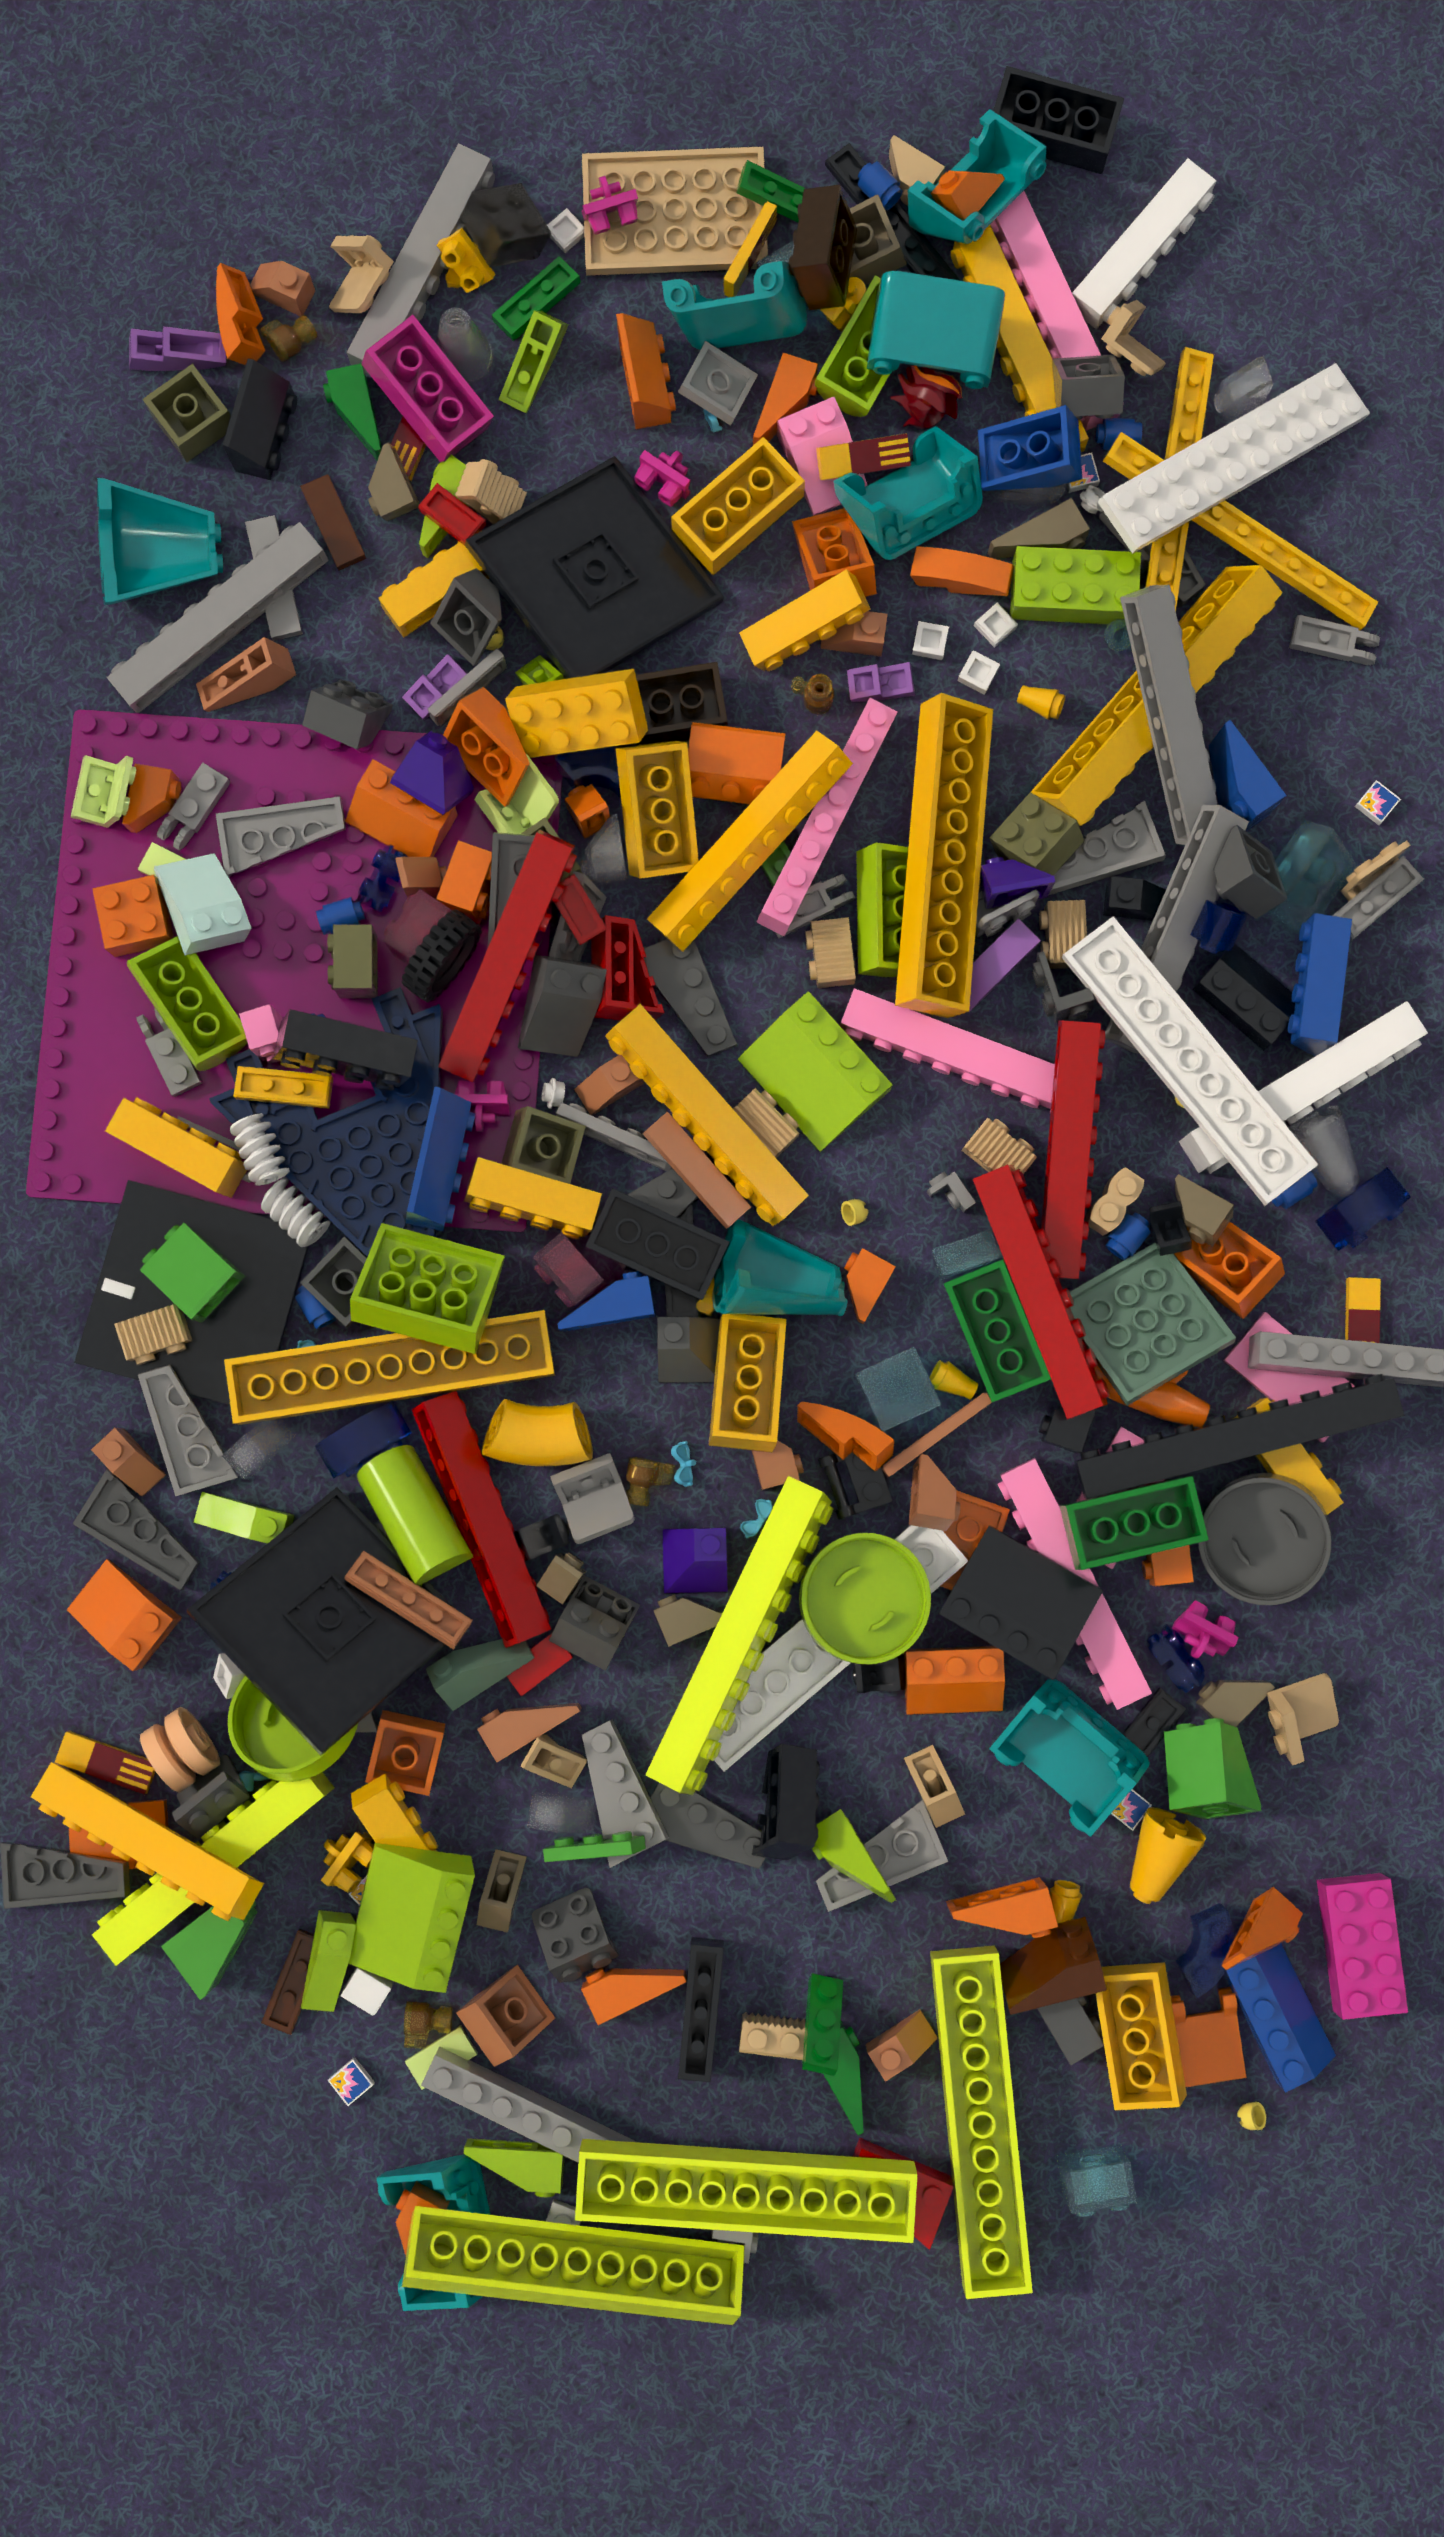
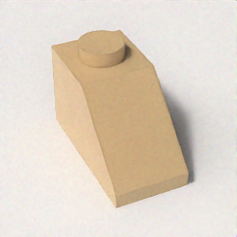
M893 135L890 140L889 160L893 176L900 183L899 187L903 190L900 198L908 206V189L917 180L923 184L929 181L936 185L941 176L944 175L945 166Z
M933 1745L904 1758L936 1828L965 1815L957 1793Z

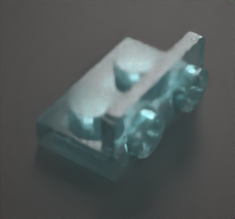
M990 1230L936 1247L931 1251L940 1279L960 1274L1003 1258L999 1245L996 1246Z

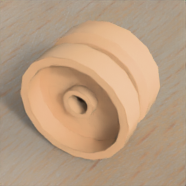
M183 1707L177 1708L165 1717V1727L155 1724L140 1734V1742L148 1761L165 1784L178 1793L196 1782V1773L204 1776L220 1765V1758L212 1740L199 1721Z

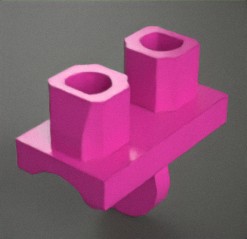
M605 176L599 177L600 187L590 190L592 200L603 197V199L583 205V210L581 211L584 221H589L594 234L597 235L610 230L611 227L607 213L614 211L618 212L621 226L637 222L636 204L638 196L636 189L611 196V194L621 191L619 181L608 184Z
M644 450L639 457L640 467L634 477L636 484L645 491H649L656 480L663 484V487L658 492V498L669 507H672L681 497L686 500L691 490L688 489L690 479L685 477L688 468L681 464L683 454L678 450L671 456L662 452L656 458Z
M458 1081L455 1095L471 1102L470 1112L476 1113L474 1119L476 1132H483L484 1123H495L496 1116H510V1104L503 1081L487 1082V1094H475V1082Z
M1194 1601L1188 1606L1186 1611L1175 1620L1172 1629L1184 1635V1642L1193 1646L1191 1656L1198 1659L1203 1652L1212 1657L1215 1653L1224 1656L1230 1647H1234L1239 1637L1234 1635L1236 1623L1226 1616H1219L1214 1624L1206 1620L1205 1617L1209 1609L1198 1601Z

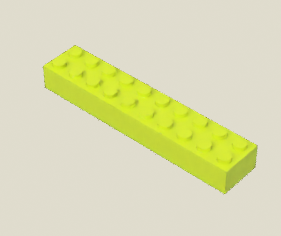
M790 1476L787 1477L645 1774L646 1776L683 1794L693 1795L695 1790L700 1791L708 1775L704 1771L709 1761H714L720 1752L722 1744L719 1740L724 1730L729 1731L736 1717L733 1710L738 1700L742 1702L750 1687V1684L747 1683L752 1671L756 1672L759 1669L764 1658V1654L761 1651L766 1641L771 1642L777 1631L778 1625L775 1624L779 1613H784L790 1604L792 1595L789 1592L793 1583L800 1582L806 1568L803 1562L807 1554H812L818 1545L819 1536H817L821 1524L826 1525L832 1515L833 1507L830 1506L832 1501L824 1492Z
M995 1945L930 1951L951 2173L954 2185L953 2194L962 2286L966 2299L1033 2293L999 1952Z
M582 2139L579 2151L575 2220L913 2243L917 2170L915 2162L910 2160Z
M415 2206L411 2217L402 2287L733 2325L741 2316L745 2245Z

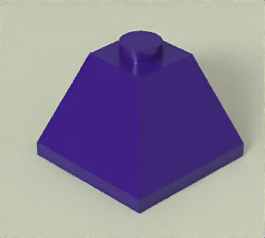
M433 731L428 732L414 743L390 781L394 786L442 815L471 795L474 790L458 747L449 742L445 736Z
M1003 857L989 859L985 861V865H981L980 884L985 908L990 909L1004 906L1033 890H1037L1040 895L1037 900L1047 898L1055 884V878L1051 874L1013 859L1004 861Z
M726 1527L663 1529L664 1593L728 1592Z

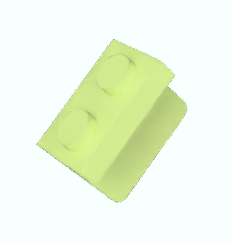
M527 754L526 756L530 764L509 805L504 807L487 789L478 792L474 799L498 833L521 834L543 818L548 820L559 803V798L554 789L549 785Z
M85 755L82 760L71 818L108 828L114 822L119 821L121 815L125 816L130 804V797L126 796L127 787L133 784L136 775V767L132 766L133 757L125 756L118 764Z

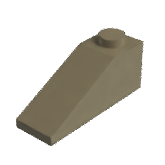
M1070 498L992 540L988 554L990 558L1014 557L1017 546L1080 549L1085 545L1090 528L1073 499Z

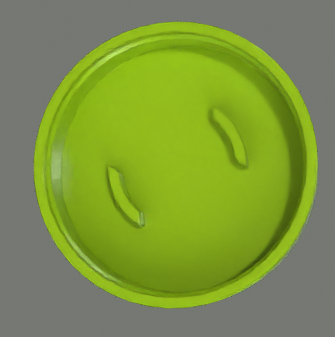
M856 1533L829 1543L814 1556L807 1566L801 1581L799 1605L807 1631L824 1651L850 1663L877 1664L901 1655L920 1637L930 1614L931 1591L926 1572L919 1560L908 1548L884 1535Z
M244 1676L235 1690L228 1712V1733L232 1746L239 1757L261 1775L282 1782L301 1781L325 1771L348 1748L358 1724L355 1725L320 1756L246 1676Z

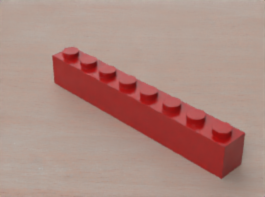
M542 830L536 832L438 1065L439 1068L470 1082H474L478 1075L482 1077L485 1075L491 1059L486 1058L490 1046L496 1048L503 1033L502 1030L498 1029L502 1018L508 1020L515 1005V1002L510 1000L515 989L521 990L527 977V973L523 972V968L527 960L531 962L534 960L540 946L535 940L539 931L545 933L552 918V915L547 913L552 901L558 903L565 885L561 884L560 881L564 872L571 873L576 862L577 855L573 854L575 845Z
M1058 1020L1041 1228H1044L1050 1241V1246L1046 1247L1051 1259L1055 1258L1062 1272V1276L1058 1278L1079 1279V1271H1085L1086 1253H1082L1081 1248L1082 1240H1087L1089 1223L1084 1221L1085 1208L1089 1209L1091 1205V1190L1087 1189V1179L1092 1177L1094 1172V1158H1089L1090 1145H1095L1097 1139V1126H1092L1093 1113H1098L1100 1105V1095L1095 1094L1096 1081H1101L1103 1070L1102 1062H1098L1099 1049H1104L1105 1030H1100L1101 1023Z
M1007 1164L974 1178L973 1182L1066 1418L1070 1419L1107 1405L1106 1398L1110 1397L1108 1387L1103 1378L1098 1379L1094 1367L1098 1366L1096 1357L1091 1348L1086 1349L1082 1337L1086 1336L1085 1329L1079 1318L1074 1319L1070 1307L1074 1306L1072 1296L1067 1288L1063 1289L1058 1278L1062 1276L1060 1266L1055 1258L1051 1259L1046 1247L1050 1246V1241L1044 1228H1038L1034 1218L1038 1216V1211L1031 1198L1027 1199L1023 1187H1026L1027 1184L1020 1169L1015 1170L1013 1165Z
M457 1391L422 1402L411 1410L458 1529L473 1554L471 1562L505 1648L551 1630L548 1612L541 1605L537 1595L536 1582L530 1576L526 1567L525 1554L516 1542L513 1534V1524L505 1514L501 1504V1494L493 1484L489 1464L479 1449L478 1436L475 1430L471 1428L466 1416L465 1403L459 1398Z

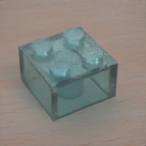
M915 1347L907 1349L854 1375L878 1428L883 1432L942 1405Z
M1120 2144L1055 2155L1062 2195L1071 2214L1086 2217L1094 2215L1096 2210L1109 2208L1112 2211H1121L1129 2208V2204L1137 2203L1131 2164Z

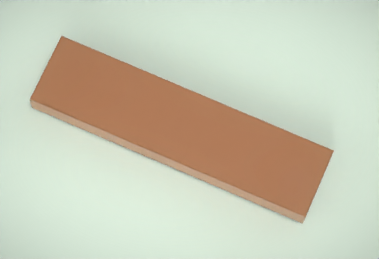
M668 1111L642 1133L726 1229L751 1208L748 1202Z
M982 1393L884 1464L882 1471L885 1475L890 1477L991 1404L992 1402L988 1394Z
M365 1551L361 1553L345 1575L344 1580L453 1650L472 1624V1619Z

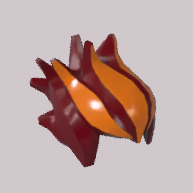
M914 365L906 369L908 380L902 373L898 374L905 395L890 396V399L898 402L911 416L903 427L914 426L928 429L938 424L946 414L953 419H957V398H962V388L954 376L937 372L927 367H922L920 371Z

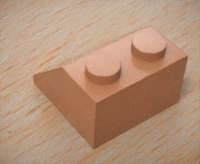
M518 1965L474 1996L456 2012L494 2067L516 2056L555 2019Z

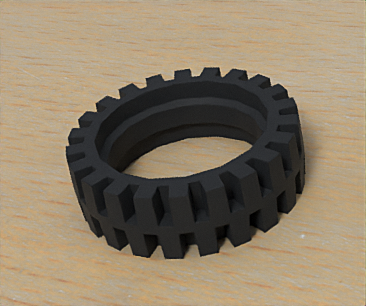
M454 909L448 912L445 917L438 921L437 926L434 925L430 929L429 935H425L422 939V944L418 945L415 949L416 953L408 961L410 964L405 967L402 984L425 1002L435 1000L436 996L439 997L443 989L446 990L450 982L457 978L458 972L463 970L465 962L471 958V953L475 951L476 944L479 942L480 935L482 934L481 926L459 910Z

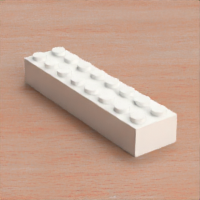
M1408 1001L1258 1092L1283 1122L1287 1120L1289 1125L1314 1111L1311 1106L1312 1104L1318 1109L1340 1095L1339 1088L1344 1093L1368 1078L1365 1072L1370 1077L1395 1060L1397 1061L1421 1046L1422 1044L1419 1039L1428 1034ZM1201 1127L1193 1130L1179 1141L1198 1173L1207 1169L1211 1174L1228 1163V1160Z

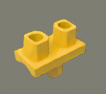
M463 228L458 229L449 237L439 240L436 246L442 252V261L447 267L453 268L460 277L459 284L466 293L473 291L494 278L495 272L480 253L482 250L479 241L472 242Z
M857 277L849 278L845 306L820 309L826 316V319L841 332L846 327L867 290L865 283Z
M355 1832L351 1839L344 1834L340 1836L337 1842L327 1839L323 1846L329 1853L323 1862L330 1866L321 1881L327 1886H337L347 1893L354 1892L361 1883L362 1878L352 1870V1867L359 1861L366 1868H369L374 1845L371 1843L372 1837L367 1832H364V1834Z

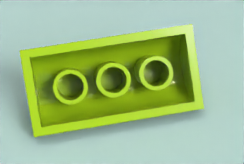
M876 275L815 380V387H817L818 393L824 400L835 397L840 410L855 417H863L868 414L890 374L881 375L875 373L874 370L866 369L876 296L881 280Z
M178 936L127 961V967L198 1071L208 1070L226 1061V1058L234 1056L246 1046L248 1042L240 1018L196 953L184 955Z
M402 1445L387 1450L371 1459L359 1470L357 1480L412 1582L420 1586L473 1558V1554L413 1446Z

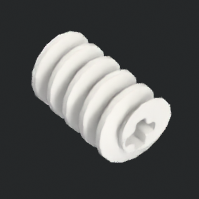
M262 1113L242 1118L230 1127L231 1134L237 1136L234 1141L235 1145L241 1148L239 1155L242 1159H246L243 1166L246 1170L250 1171L248 1179L251 1182H256V1186L275 1182L290 1172L289 1168L279 1169L278 1167L285 1161V1157H274L273 1154L278 1152L281 1147L280 1145L269 1144V1142L276 1138V1134H265L264 1131L270 1128L272 1124L269 1121H260L264 1117Z
M284 1177L278 1180L265 1193L261 1209L265 1213H270V1218L274 1222H279L282 1230H288V1235L292 1239H296V1243L300 1247L309 1246L326 1232L330 1221L327 1220L322 1224L320 1223L324 1216L321 1211L314 1215L311 1214L315 1208L312 1202L303 1207L306 1196L301 1194L294 1198L298 1189L295 1185L285 1189L289 1180Z

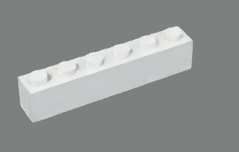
M1187 158L1072 292L1084 320L1095 329L1103 321L1107 323L1108 318L1122 299L1128 301L1138 287L1136 284L1142 276L1146 279L1153 272L1157 265L1156 259L1161 254L1166 256L1176 243L1174 238L1180 232L1185 234L1194 223V215L1200 209L1204 212L1214 199L1215 195L1212 194L1216 180Z

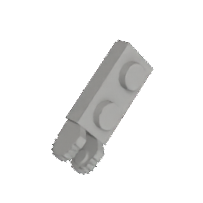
M1297 615L1289 648L1348 662L1351 660L1354 663L1373 665L1376 660L1375 654L1354 649L1355 643L1367 647L1379 646L1380 637L1375 634L1359 631V628Z
M202 762L168 813L169 816L162 822L158 829L157 837L162 840L167 839L180 822L184 827L181 828L174 839L173 847L178 850L183 849L195 832L198 833L231 781Z
M844 874L823 883L820 881L809 887L785 935L810 924L811 921H816L834 912L835 909L855 899L852 891L843 893L830 900L827 892L841 887L847 881ZM776 933L778 939L783 937L782 935Z
M154 1009L155 1016L164 1031L155 1035L149 1020L143 1014L136 1018L143 1034L147 1038L145 1042L171 1095L176 1097L202 1084V1081L195 1066L158 1011Z

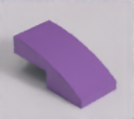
M447 654L427 676L422 675L402 698L425 720L430 716L427 708L468 672L452 655Z
M910 662L881 668L874 664L847 670L850 700L852 702L868 701L869 698L885 700L915 696Z

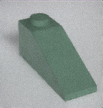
M499 1639L452 1651L426 1668L434 1690L454 1711L534 1659V1656L526 1640L505 1648L503 1640Z

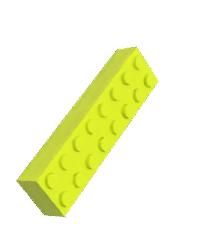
M323 1772L301 1781H279L277 1783L276 1780H272L252 1795L256 1800L254 1803L248 1800L226 1816L230 1821L228 1824L223 1820L201 1837L204 1842L202 1845L199 1841L196 1844L238 1868L335 1787ZM156 1873L149 1879L152 1884L151 1887L146 1883L123 1900L126 1907L120 1904L97 1922L100 1928L92 1936L115 1966H117L195 1903L185 1897L188 1893L187 1890L180 1887L176 1891L160 1882L163 1876Z

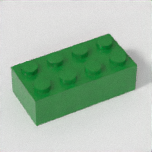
M1004 1259L944 1283L992 1403L1051 1380Z
M1193 1476L1181 1477L1059 1506L1075 1570H1085L1209 1540Z

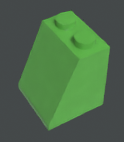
M183 1223L181 1226L176 1224L165 1235L164 1239L167 1241L158 1250L153 1248L143 1258L142 1262L144 1265L140 1271L191 1320L202 1323L240 1283L245 1275L188 1224Z
M1213 1718L1204 1720V1725L1178 1724L1176 1725V1730L1164 1732L1169 1809L1171 1811L1201 1819L1261 1811V1803L1237 1727L1225 1724L1223 1719Z
M255 1901L244 1921L232 1916L229 1921H226L211 1912L214 1907L212 1906L161 1946L200 2000L220 1983L257 1914L254 1908L256 1906Z

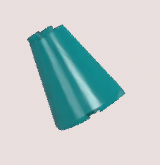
M97 478L99 558L102 593L105 595L103 597L104 605H113L223 573L222 554H217L215 543H221L220 524H215L214 512L105 478Z
M740 1219L728 1228L725 1240L729 1241V1244L721 1259V1265L716 1270L714 1276L712 1301L716 1312L721 1314L844 1315L848 1300L844 1295L845 1282L841 1281L840 1267Z

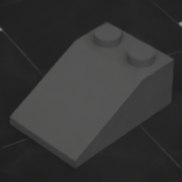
M535 955L518 1048L578 1057L601 1002L607 969L592 963Z

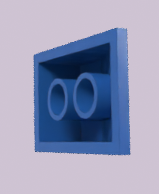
M1066 405L978 430L981 489L983 491L1047 488L1082 479L1079 421Z
M1229 720L1208 746L1219 805L1249 821L1245 830L1248 831L1268 817L1287 795L1233 722Z
M640 1271L622 1274L623 1280L615 1281L558 1322V1330L566 1332L656 1317L649 1276H643Z

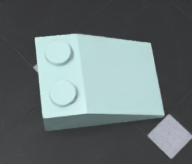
M215 853L154 866L158 883L184 955L245 941L251 930L250 922L240 896Z

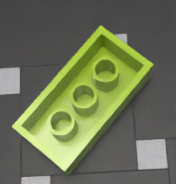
M1017 546L1012 560L1014 570L1011 583L1010 616L1014 620L1126 625L1120 597L1140 590L1141 552L1132 554V552Z

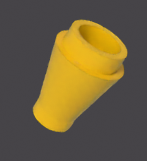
M1023 685L1018 694L1017 703L1026 706L1048 720L1050 718L1058 719L1066 696L1060 694L1057 689Z
M939 1360L929 1377V1383L934 1385L935 1390L962 1396L969 1400L973 1398L978 1388L977 1382L969 1378L950 1361L945 1363Z
M1056 1880L1054 1887L1050 1888V1898L1057 1924L1074 1918L1082 1898L1080 1886L1074 1882Z

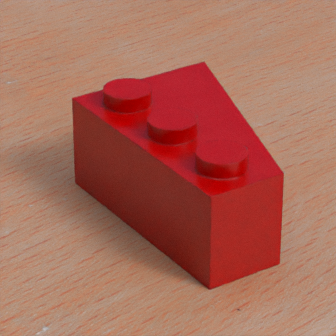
M605 915L602 920L608 929L591 939V963L607 969L601 1002L594 1017L621 1021L641 1004L651 1017L656 1020L664 1014L662 1004H658L654 992L655 982L653 976H649L644 960L646 954L635 920Z
M859 2138L852 2156L914 2161ZM914 2161L917 2170L914 2237L930 2250L954 2185L951 2175Z

